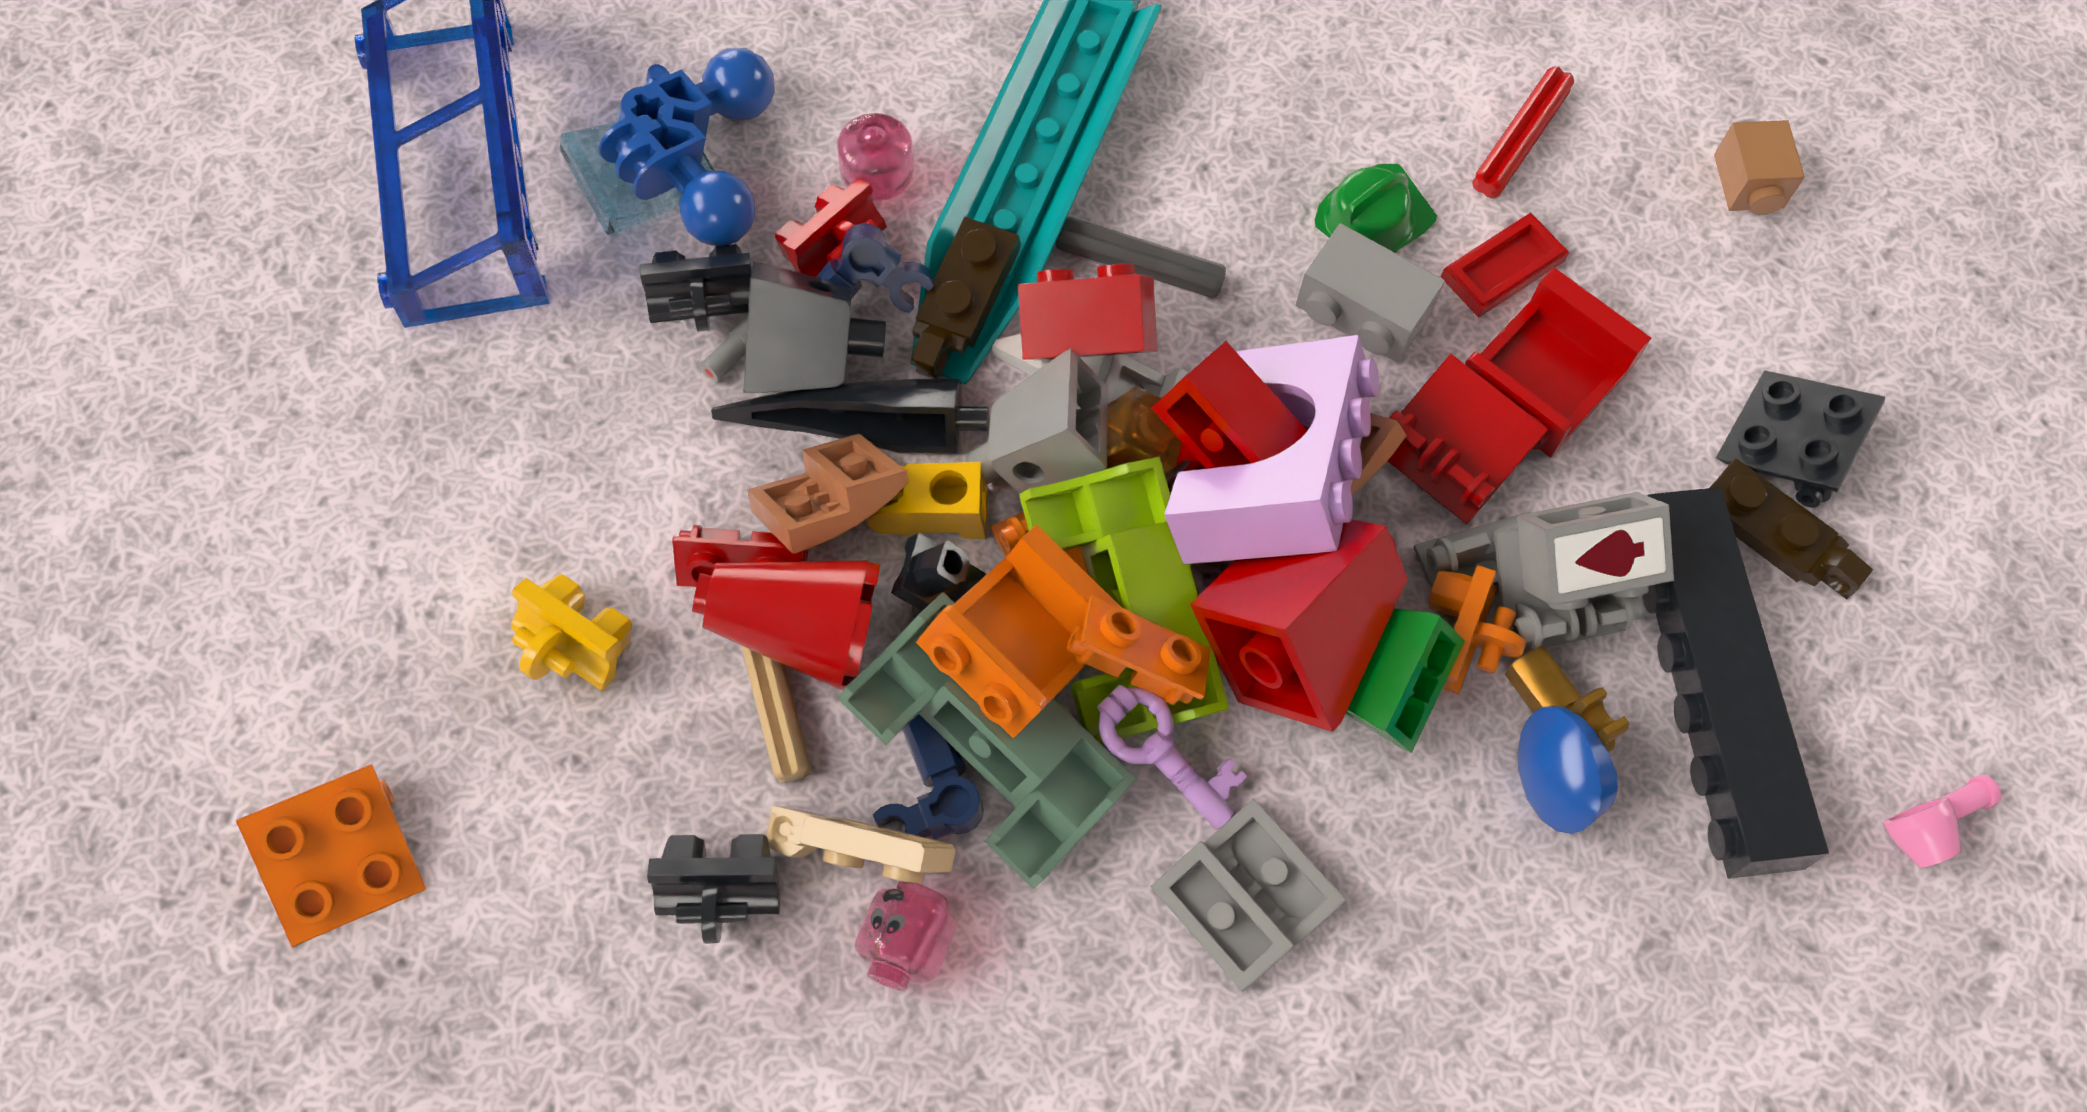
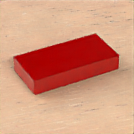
M1530 212L1446 266L1440 277L1445 280L1446 284L1479 318L1548 273L1553 267H1557L1565 262L1569 251Z

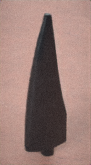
M900 379L847 383L839 387L794 390L765 395L711 409L712 419L785 431L805 432L838 439L861 434L876 447L895 452L957 454L959 431H988L989 407L961 406V379Z

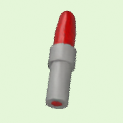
M748 318L741 319L728 332V338L700 364L702 372L712 381L718 382L746 354Z

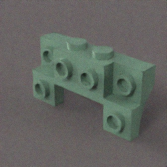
M942 592L918 614L867 668L845 687L837 699L885 746L920 714L1015 807L984 842L1034 889L1119 800L1137 778L1073 718L1070 710L1063 703L1054 698L1014 739L999 724L988 719L981 711L979 705L949 675L941 672L933 664L929 655L916 643L937 615L948 605L955 604Z

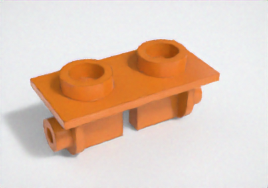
M1091 595L1084 627L1077 626L1067 644V651L1076 654L1077 663L1081 665L1087 664L1116 678L1120 676L1126 667L1131 668L1134 671L1131 674L1130 684L1163 697L1165 702L1171 705L1176 704L1178 700L1188 704L1193 697L1200 700L1205 697L1211 648L1142 618L1125 608L1118 607Z

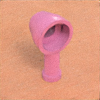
M1978 775L1970 779L1967 785L1939 799L1910 808L1884 820L1882 823L1893 842L1919 868L1932 866L1961 853L1958 820L1981 808L1989 809L1999 804L2001 801V791L1992 778L1987 775Z

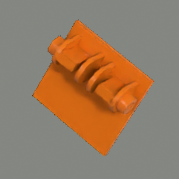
M373 764L235 820L291 947L426 890L422 876L391 808V805L395 804L391 790L384 779L379 780Z

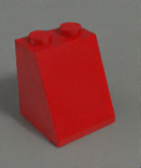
M1351 519L1350 522L1343 523L1337 551L1234 560L1190 604L1238 703L1331 732L1341 724L1408 580L1396 550L1395 540L1389 533L1387 526Z

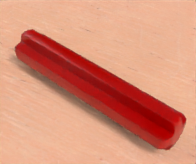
M1559 66L1547 69L1477 170L1476 177L1472 181L1473 188L1476 191L1484 193L1486 197L1492 199L1500 196L1569 95L1574 84V77L1570 72H1563Z

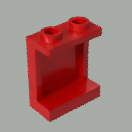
M1553 267L1539 282L1528 304L1481 353L1473 352L1466 360L1465 365L1548 428V431L1533 447V450L1539 449L1551 458L1635 366L1652 338Z

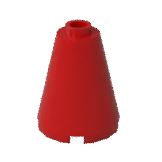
M868 560L716 563L712 575L703 573L699 575L692 612L704 615L702 628L832 687L844 690L858 676L873 607L872 597L878 582L880 564L868 562Z

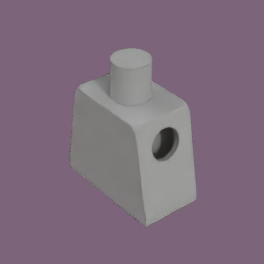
M1071 348L1066 350L995 401L991 407L988 442L970 451L968 462H981L987 484L1002 477L1019 494L1029 488L1070 480L1107 468L1108 386Z

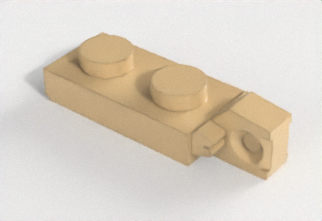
M787 806L771 807V816L767 830L769 848L788 857H805L816 848L825 849L823 855L824 862L844 867L863 868L866 859L884 864L882 876L910 883H923L925 873L952 871L956 848H953L954 844L841 817L824 816Z

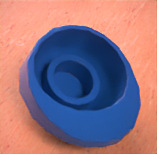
M1546 706L1533 712L1521 731L1517 752L1518 773L1526 799L1540 820L1554 830L1567 834L1583 831L1614 805L1618 792L1617 772L1610 754L1595 730L1581 716L1567 708Z

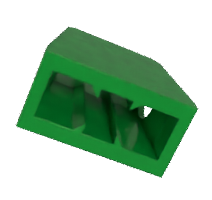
M1394 608L1346 714L1399 748L1412 753L1465 640L1439 615Z

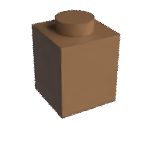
M1789 120L1732 123L1714 154L1729 211L1750 210L1756 215L1776 212L1781 208H1785L1805 178Z

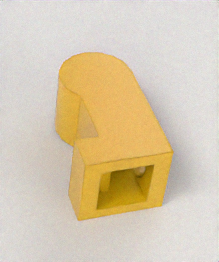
M981 462L917 463L901 466L907 472L908 483L894 498L868 517L867 525L880 534L960 533L961 538L987 540L988 487Z

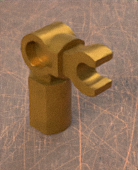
M1544 646L1538 647L1517 659L1505 673V676L1532 712L1546 706L1567 708L1581 716L1595 730L1608 752L1614 750L1615 738L1629 729V721L1625 716L1615 721L1606 712L1603 699L1606 698L1607 692L1603 687L1597 688L1582 697Z

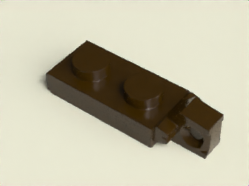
M964 216L933 280L934 286L928 291L915 317L916 322L912 333L919 340L912 354L911 361L915 363L916 373L932 379H940L952 351L964 354L968 346L974 348L1020 251L1021 242L1019 235Z
M1736 457L1709 487H1721L1735 536L1795 582L1802 580L1815 587L1822 581L1847 600L1861 587L1873 571L1851 549H1847L1849 543L1842 536L1838 535L1837 531Z

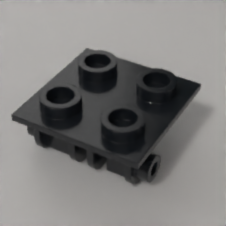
M1764 370L1718 452L1716 459L1729 465L1736 457L1755 472L1794 481L1797 501L1807 507H1818L1821 502H1826L1831 498L1833 491H1839L1885 402V396Z

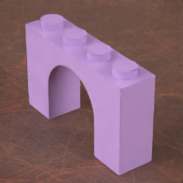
M1359 335L1236 351L1308 431L1288 449L1259 462L1177 473L1164 516L1183 564L1337 551L1343 523H1348L1352 519L1353 479L1360 478L1362 473L1360 444L1362 437L1369 436L1371 430L1370 398L1376 397L1379 393V375L1374 359L1365 358Z

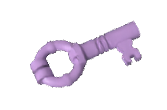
M1118 685L1110 693V697H1106L1097 706L1100 711L1099 731L1101 738L1112 755L1129 764H1155L1168 779H1171L1173 785L1176 784V788L1182 791L1184 797L1215 830L1221 828L1232 818L1235 812L1224 800L1229 795L1230 787H1238L1248 776L1243 771H1237L1236 774L1231 771L1236 765L1231 758L1226 759L1217 768V776L1207 780L1199 776V773L1192 769L1193 766L1190 763L1188 764L1187 760L1174 747V721L1170 708L1163 697H1159L1157 694L1139 687L1125 688L1122 685ZM1140 703L1147 706L1151 714H1155L1158 722V731L1148 737L1141 748H1133L1126 745L1122 737H1118L1115 725L1126 716L1125 713H1129Z

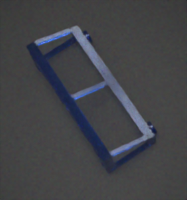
M376 0L361 8L363 33L355 34L354 38L361 67L367 69L386 272L377 274V283L385 309L394 308L404 328L550 304L546 277L541 275L536 263L539 246L531 223L509 52H512L511 46L514 45L511 20L504 0H469L471 25L397 35L395 33L387 11L406 0ZM474 38L480 82L478 89L396 131L388 51ZM481 104L483 106L498 231L495 235L412 276L398 150L402 145ZM498 250L503 251L520 294L425 309L417 290Z

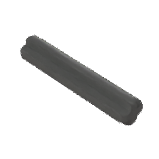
M1070 216L1067 217L1056 241V247L1059 250L1106 265L1134 264L1135 274L1150 276L1154 280L1211 298L1218 296L1225 280L1226 267L1223 264Z

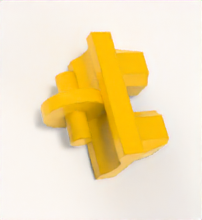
M562 573L540 587L527 578L512 589V597L517 599L518 607L511 622V630L516 632L512 638V643L524 650L519 664L520 672L533 680L541 679L551 670L563 678H567L574 672L600 691H603L615 678L617 658L631 641V620L613 607L605 608L591 621L579 614L584 609L585 594L579 584Z

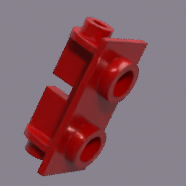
M693 525L691 531L681 530L679 536H673L672 539L677 586L696 587L700 573L712 575L716 563L808 561L809 549L792 554L771 532L752 531L750 541H740V530L702 528L701 525Z

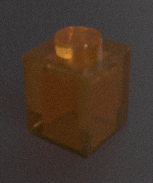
M1135 386L1108 403L1107 468L1103 470L1155 457H1160L1164 473L1176 467L1182 442L1151 409L1161 399L1160 397Z

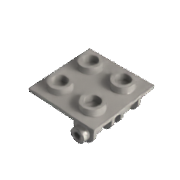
M1518 527L1494 531L1501 607H1506L1516 612L1511 631L1525 639L1526 645L1523 652L1531 651L1541 646L1550 647L1626 631L1627 628L1632 626L1633 620L1641 619L1642 605L1637 596L1615 597L1606 594L1588 598V605L1582 608L1572 610L1550 608L1548 603L1523 590Z

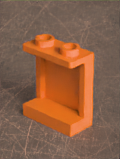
M1036 524L1018 541L998 565L954 605H948L944 608L916 643L929 655L933 664L941 672L949 675L979 705L981 711L988 719L999 724L1014 739L1085 666L1076 662V654L1067 651V644L1074 629L1077 626L1084 627L1091 595L1118 607L1121 606Z

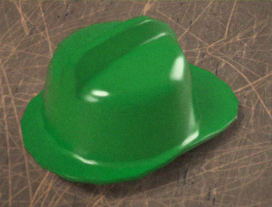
M1377 164L1348 174L1319 204L1314 221L1315 227L1328 238L1331 237L1341 223L1396 253L1424 234L1435 223L1438 215L1401 165Z

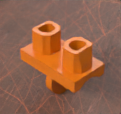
M1477 565L1473 577L1439 570L1430 593L1429 609L1457 617L1454 630L1465 640L1443 687L1444 690L1460 695L1477 646L1482 648L1477 668L1488 673H1495L1501 655L1513 658L1521 657L1526 645L1524 638L1511 631L1516 616L1515 611L1506 607H1498L1492 624L1486 623L1497 593V587L1493 585L1496 577L1495 570Z

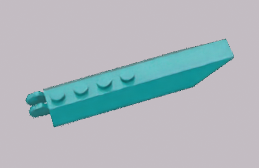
M1043 0L927 241L924 266L931 271L934 278L964 216L1017 234L1021 242L1020 251L974 348L968 346L964 354L952 351L941 376L949 379H961L962 384L966 385L991 351L996 339L1000 338L1018 312V284L1038 283L1037 272L1043 271L1158 18L1162 5L1154 4L1136 11L1140 0ZM922 286L920 290L918 311L928 293V290L923 288ZM914 337L912 354L919 338ZM911 361L910 365L915 366V363Z

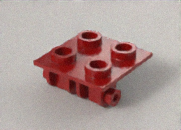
M1450 353L1401 412L1396 410L1390 415L1389 418L1398 421L1407 436L1387 462L1468 525L1544 436L1548 428Z

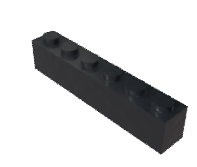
M1721 487L1648 494V497L1669 505L1674 581L1650 585L1648 593L1642 595L1646 610L1651 614H1656L1661 633L1657 644L1658 659L1662 669L1666 673H1672L1677 691V696L1674 700L1675 722L1682 733H1688L1694 754L1690 765L1691 781L1696 793L1699 796H1705L1710 812L1711 821L1707 830L1710 850L1717 860H1723L1728 879L1805 870L1828 855L1829 850Z

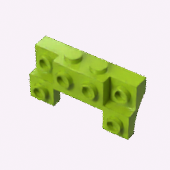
M1160 457L1125 463L1070 480L1029 488L1019 494L1028 530L1030 531L1037 524L1064 551L1081 547L1088 575L1122 608L1211 648L1190 606L1198 597L1190 568L1191 564H1183L1164 516L1170 492ZM1212 649L1210 650L1205 697L1202 700L1193 697L1188 704L1179 700L1174 705L1166 702L1170 708L1174 724L1229 709ZM1126 667L1118 678L1106 673L1070 683L1080 723L1100 744H1103L1099 731L1100 711L1097 706L1106 697H1110V693L1118 685H1122L1125 688L1136 687L1130 684L1131 674L1134 671L1131 668ZM1140 703L1129 713H1125L1126 716L1115 725L1118 737L1122 738L1158 729L1155 714H1151L1148 707Z

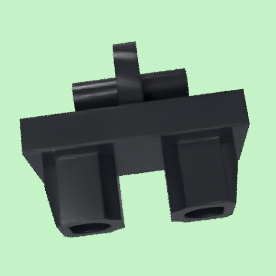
M737 244L721 247L715 246L713 251L709 253V257L686 259L685 255L680 254L677 250L655 252L652 263L640 264V278L645 292L650 323L694 318L697 332L710 331L711 316L748 313L752 272L750 253H742Z
M917 533L907 538L905 562L893 584L891 594L912 605V616L916 618L942 592L956 603L987 574L970 564L966 551L947 540L937 544L924 535Z
M740 834L737 838L732 839L730 858H706L705 841L696 835H670L662 857L649 858L647 879L648 883H651L653 890L655 915H676L677 924L701 923L704 944L720 943L723 923H747L748 914H779L780 888L776 857H771L768 838L764 834Z

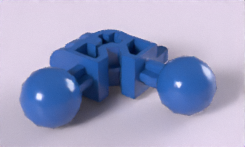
M727 48L718 52L709 60L702 75V82L696 85L682 69L670 74L660 64L651 65L647 71L645 86L632 88L623 95L618 122L607 130L601 139L599 155L607 162L615 163V173L624 182L634 184L633 193L639 199L648 200L677 188L682 194L679 200L681 220L687 232L701 243L720 247L736 243L747 234L756 217L754 197L748 185L740 178L726 171L708 172L701 164L709 118L716 113L732 121L750 120L758 117L767 109L774 96V74L762 56L747 48Z

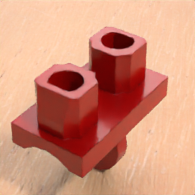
M858 178L846 189L831 184L817 196L814 206L817 214L806 224L789 220L775 232V239L782 255L793 265L795 272L816 277L831 259L839 260L842 256L843 238L846 232L855 225L862 223L872 224L880 228L881 231L887 228L885 220L873 203V189L870 183Z

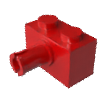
M1134 264L1098 266L1097 278L1074 279V269L1038 271V283L1018 284L1023 360H1052L1070 348L1079 357L1158 352L1154 278L1135 274Z
M1227 341L1184 376L1151 408L1181 441L1171 448L1167 455V462L1171 471L1185 459L1190 464L1182 471L1259 462L1288 449L1308 431Z

